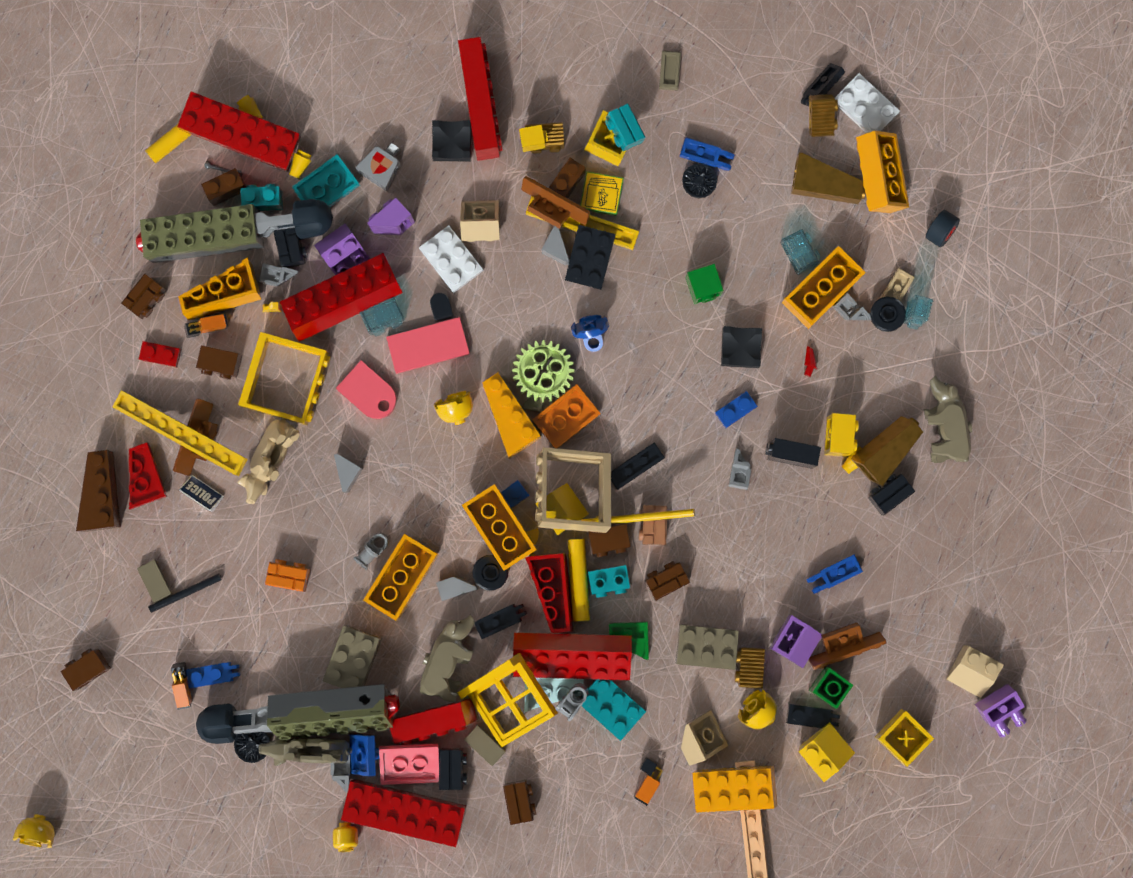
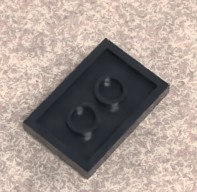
M579 225L565 281L602 290L616 234Z

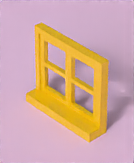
M520 653L458 692L461 699L467 695L469 696L501 748L558 714ZM517 670L529 689L513 698L502 679ZM495 684L506 703L491 711L480 693ZM531 692L543 711L527 720L516 701ZM509 706L520 725L505 733L494 714Z

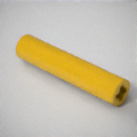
M177 124L149 146L145 152L155 163H158L190 137L191 134L179 130Z
M585 539L568 540L572 621L590 620Z

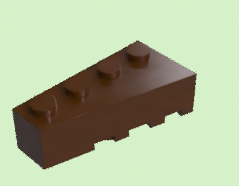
M109 450L88 452L76 531L88 532L120 528L114 454Z

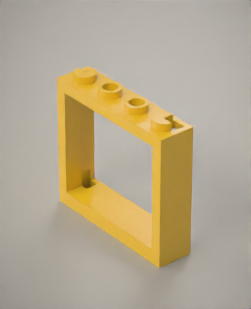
M260 332L238 405L307 426L314 416V411H312L313 405L317 404L319 399V385L322 386L324 383L325 375L323 372L330 363L331 357L329 353L323 349ZM269 342L320 356L302 418L251 403Z

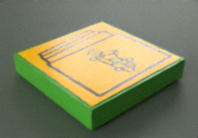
M586 171L580 206L592 212L617 216L624 178Z

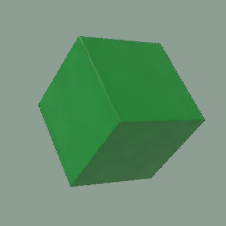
M715 264L687 272L685 279L694 304L710 302L722 295L724 290Z
M824 667L809 688V691L831 707L837 709L853 687V684L831 668Z

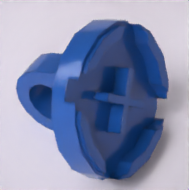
M589 315L579 319L577 324L574 322L571 326V331L574 337L583 339L587 350L596 352L603 346L602 334L608 330L609 322L605 316L601 318V315ZM595 338L599 343L591 345L589 340Z

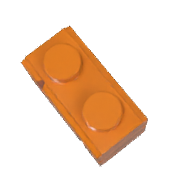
M275 559V563L269 562L265 585L306 592L310 569L305 568L306 564L294 562V566L286 565L287 561Z

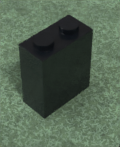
M774 438L769 444L767 443L765 455H768L767 460L813 469L818 466L821 447Z

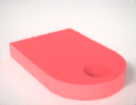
M362 360L336 387L343 396L372 419L385 418L395 409L396 394L392 387ZM382 401L389 403L387 411L379 409V404Z

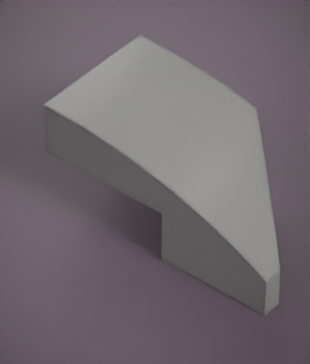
M263 263L258 283L277 287L295 276L298 271Z
M845 293L832 306L845 320H871L870 314L863 307H860L848 293Z
M736 449L734 453L729 487L747 490L749 487L751 465L748 461L746 462L739 449Z
M457 576L436 583L442 601L479 589L476 584L473 585L466 581L465 578Z
M350 754L346 763H331V778L346 793L348 792L351 778Z

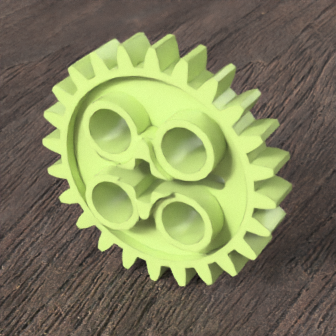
M544 340L541 345H538L537 341H535V347L527 344V351L522 348L521 352L523 355H516L519 362H513L514 366L518 368L512 369L514 374H518L513 377V380L519 381L516 387H522L521 394L527 391L528 399L533 395L534 401L541 397L542 402L545 401V397H548L551 402L553 395L559 398V392L565 394L564 387L570 388V384L567 381H573V377L569 374L574 373V369L570 368L574 365L573 362H568L571 356H564L566 349L559 351L560 344L553 347L552 341H550L549 345H546ZM538 355H543L545 357V360L543 362H537L535 360V357ZM552 357L553 359L547 365L549 358ZM559 364L562 368L560 371L555 372L551 367ZM547 365V373L544 372L540 377V369L544 370ZM528 371L535 372L533 378H527L525 374ZM540 377L538 384L535 386L534 383ZM545 380L552 382V385L548 388L543 387L541 384Z

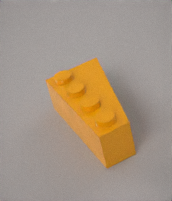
M248 257L242 260L240 264L226 269L227 271L210 278L208 282L202 285L199 284L178 296L182 313L188 321L262 299L253 265Z
M497 372L482 382L508 458L510 459L539 440L541 436Z

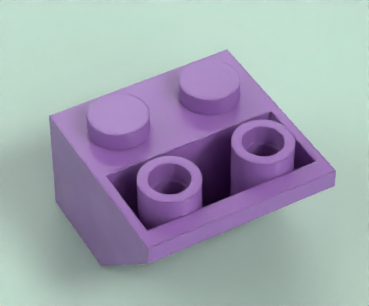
M395 198L394 200H388L379 213L375 212L372 214L367 224L374 234L402 235L415 222L411 213Z
M343 224L314 245L335 275L370 259L346 224Z
M788 615L770 649L804 668L820 641L822 634L793 615Z

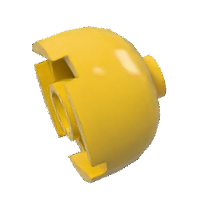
M460 391L447 395V399L444 401L441 398L433 404L436 413L443 421L455 423V425L466 422L465 418L470 416L473 410V400L469 391Z
M763 689L762 692L755 690L744 700L743 704L746 706L743 708V711L739 709L738 712L739 720L746 726L753 729H762L775 721L777 705L768 692Z
M34 814L33 818H26L17 825L13 840L16 841L19 838V843L41 848L42 843L47 844V848H52L55 837L54 827L49 821L45 820L46 816Z

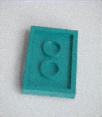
M336 154L293 185L292 189L300 200H321L331 207L358 188L360 184L338 154Z
M596 679L588 688V696L582 704V707L620 741L646 713L640 705L612 680Z

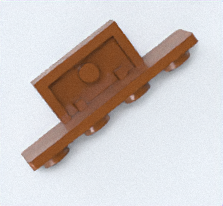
M527 176L523 178L521 190L534 197L527 211L559 229L569 217L583 225L588 223L589 210L545 187L534 179Z
M197 398L187 426L213 440L217 434L218 424L208 422L213 403ZM181 445L173 471L190 476L196 458L207 461V459Z
M856 622L821 635L825 652L811 656L808 660L814 670L822 669L827 665L841 662L851 656H857L865 651L877 649L886 644V639L881 632L863 637L860 625Z

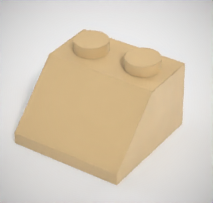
M499 200L461 201L460 227L462 241L500 240Z
M963 645L946 680L982 698L995 683L1004 665L970 646Z

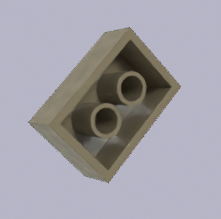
M344 625L323 682L340 688L365 686L382 638Z
M679 625L675 663L735 670L739 631Z

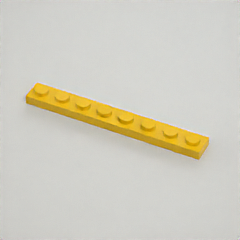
M120 391L112 406L116 410L236 476L240 475L248 460L125 391Z

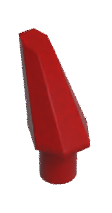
M807 346L804 363L807 367L804 375L811 377L813 370L818 368L814 350Z

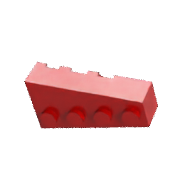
M567 554L525 557L551 633L574 631Z
M467 698L458 703L453 702L439 708L434 707L423 712L394 718L393 727L390 728L394 744L401 742V745L413 743L412 739L419 738V741L429 739L431 734L437 733L438 737L448 734V730L455 729V732L467 729L466 725L478 719L473 702L470 698Z

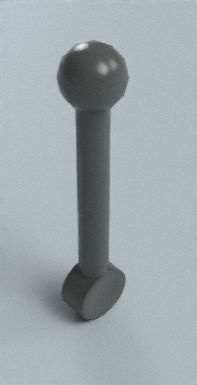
M209 161L204 164L207 169L213 168L223 172L230 171V169L213 165Z

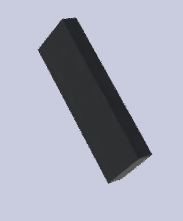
M654 442L612 470L611 482L619 490L665 459V457Z

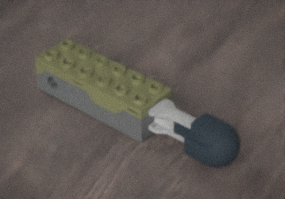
M308 199L295 201L292 214L268 217L253 204L141 219V232L136 237V245L138 250L143 253V257L152 263L264 248L263 238L269 237L274 230L295 228L297 236L301 239L323 235L332 226L333 214L331 208L325 202Z
M384 684L268 695V706L258 709L237 711L230 703L209 706L198 715L196 728L202 740L214 744L233 743L238 734L252 732H273L277 738L289 740L291 737L297 736L299 738H308L310 735L328 736L329 733L343 735L348 734L349 731L364 733L370 729L384 731L387 728L393 727V715L400 709L399 697L395 694L391 695Z

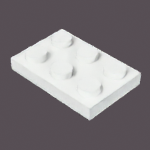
M860 73L835 97V100L838 101V107L866 133L874 130L882 131L900 112Z
M449 225L419 247V250L453 294L483 272L482 267Z

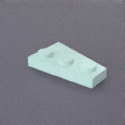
M536 678L551 703L561 701L575 684H583L584 679ZM575 690L574 695L578 697L583 695V692ZM531 692L525 695L524 713L540 707Z

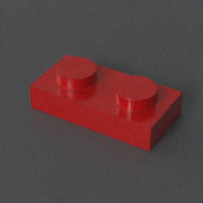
M142 341L138 360L177 368L181 349Z

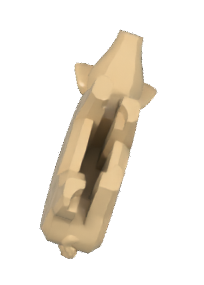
M284 418L281 420L277 419L268 426L251 459V473L244 475L237 481L238 484L246 488V502L248 504H255L260 495L267 494V481H275L279 476L278 468L282 464L288 448L294 441L298 440L299 430L295 429Z

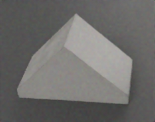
M554 226L541 249L542 254L565 266L569 265V259L559 228Z
M335 454L334 458L342 492L348 493L363 469L341 455Z

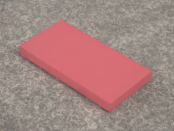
M460 317L386 337L396 374L470 354Z

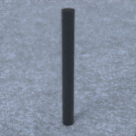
M218 573L151 604L148 608L153 613L221 581L222 577Z

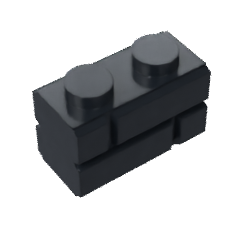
M295 228L274 230L281 266L291 268L306 264L305 258H308L306 247H302L301 240L303 239L297 236Z
M893 473L887 479V483L884 486L878 485L870 491L872 495L868 499L882 516L886 515L915 492L902 474L896 476Z
M463 748L439 749V790H463L464 785H467V773H463V765H467V753H463Z

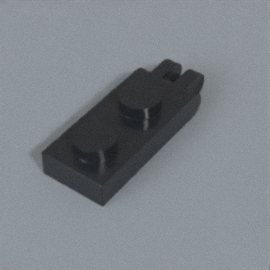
M830 63L804 92L801 104L809 107L810 95H826L844 75L843 67Z
M511 604L475 621L474 624L481 639L521 622V617L527 615V611L519 614L518 610L523 608L524 605L515 606V604Z
M788 704L786 723L823 728L830 722L833 726L839 727V723L832 722V718L840 719V715L833 714V710Z

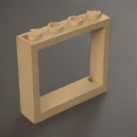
M543 447L536 456V465H539V472L536 473V484H539V490L536 491L535 500L538 502L535 520L538 521V527L606 533L611 528V454ZM547 460L599 465V522L546 518Z

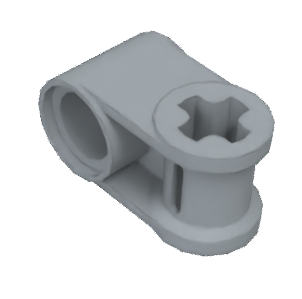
M582 683L575 684L555 707L556 711L565 715L569 722L585 702L588 696L587 686ZM581 690L584 696L578 698L574 695V691Z

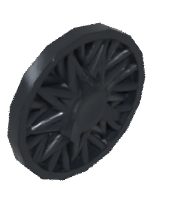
M693 164L684 172L682 185L686 193L691 197L698 199L706 198L716 189L717 175L706 164Z
M882 297L874 302L871 307V322L881 331H896L905 321V307L901 301L894 297Z
M485 555L479 558L472 570L475 583L481 589L487 591L501 588L508 578V569L503 570L494 555Z
M266 732L238 734L234 741L235 753L244 762H259L267 756L259 754V745L269 743L270 737Z

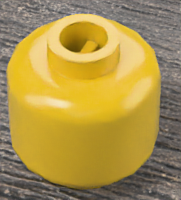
M350 822L339 823V827L333 829V847L338 849V852L354 851V848L358 846V829L351 826Z

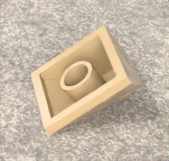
M711 710L685 726L681 749L689 766L709 759L728 746Z

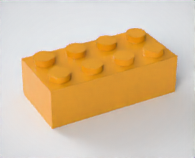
M874 130L856 137L860 168L863 175V186L867 198L866 204L869 211L893 213L909 208L897 134Z
M838 246L782 301V304L810 329L866 272Z
M496 484L462 504V507L503 570L508 569L537 550Z
M404 534L363 601L398 621L439 554Z
M774 765L695 770L692 773L696 813L774 809L777 806Z

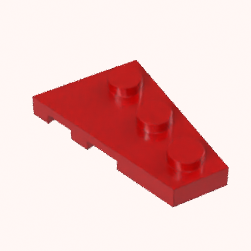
M146 442L129 448V510L165 498L167 495L149 443Z

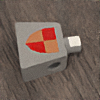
M392 143L389 144L385 151L376 146L356 166L357 172L388 192L400 167L399 161L394 158L400 149Z

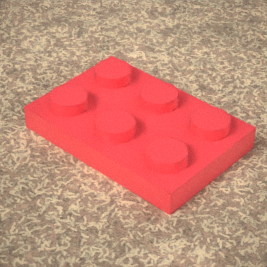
M438 743L379 746L381 785L439 783Z

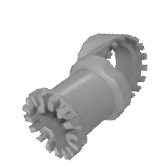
M375 534L366 543L365 549L358 557L355 556L353 559L367 570L368 564L387 548L389 544L387 536ZM377 537H382L385 540V545L382 548L375 546L374 541Z

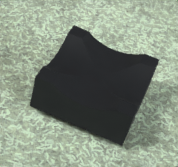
M432 120L433 161L471 162L470 120L455 122Z
M724 326L722 329L721 366L759 368L761 366L762 328Z

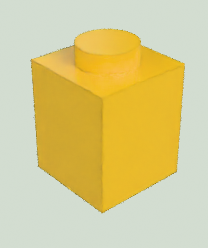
M542 125L519 129L523 152L545 148L548 136L547 131L542 130Z

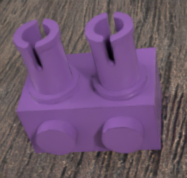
M1008 684L974 704L984 721L989 726L995 728L999 737L1006 736L1003 731L1007 735L1010 733V729L1004 722L1006 718L1011 717L1016 727L1022 726L1020 721L1023 724L1027 722L1020 711L1025 706L1017 692Z

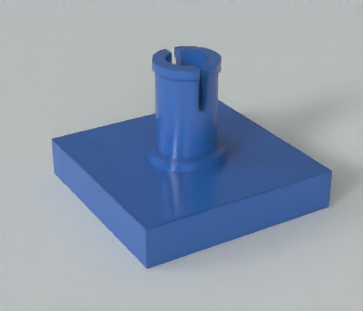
M350 734V748H352V753H350L351 774L376 776L375 760L379 759V747L375 748V736Z

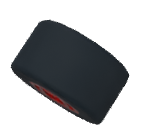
M947 210L941 211L927 230L925 238L938 247L944 246L958 227L960 219Z

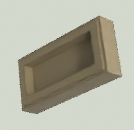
M662 51L659 89L678 91L681 52Z
M152 560L137 568L154 603L172 595L156 560Z
M478 725L464 739L491 766L506 752Z

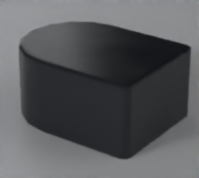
M443 293L434 294L430 299L434 320L438 322L454 317L448 297Z

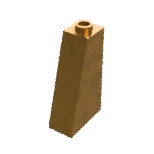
M799 152L796 158L791 194L859 204L861 199L865 198L866 192L865 188H863L862 180Z
M903 416L899 417L853 455L851 460L870 481L883 486L923 434L919 427V422L911 417L909 419Z

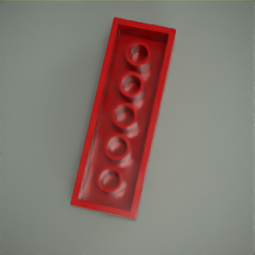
M481 37L458 40L477 161L499 158V151H502L500 134L496 135V133H499L497 116H493L497 115L494 98H490L494 95L489 63L487 61L486 44L481 43Z
M190 91L177 126L183 132L286 172L289 170L301 138L297 132Z
M381 253L280 301V304L292 332L300 342L403 292L385 254Z
M514 632L513 656L520 653L535 678L630 680L632 636ZM517 670L513 672V677H521Z
M352 779L349 784L341 820L456 847L467 805Z

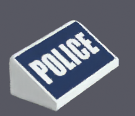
M193 475L179 489V491L211 512L216 509L224 497Z

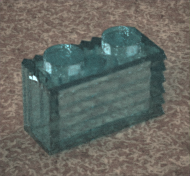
M803 229L783 238L780 242L797 275L816 267L820 263L819 259H821L817 249L813 250L810 244L812 242L810 235L807 232L804 233Z
M919 295L913 296L907 303L904 324H907L908 328L918 329V327L929 320L928 317H930L933 299Z
M395 297L360 312L371 336L375 335V337L384 334V329L401 326L403 324L402 321L405 320Z

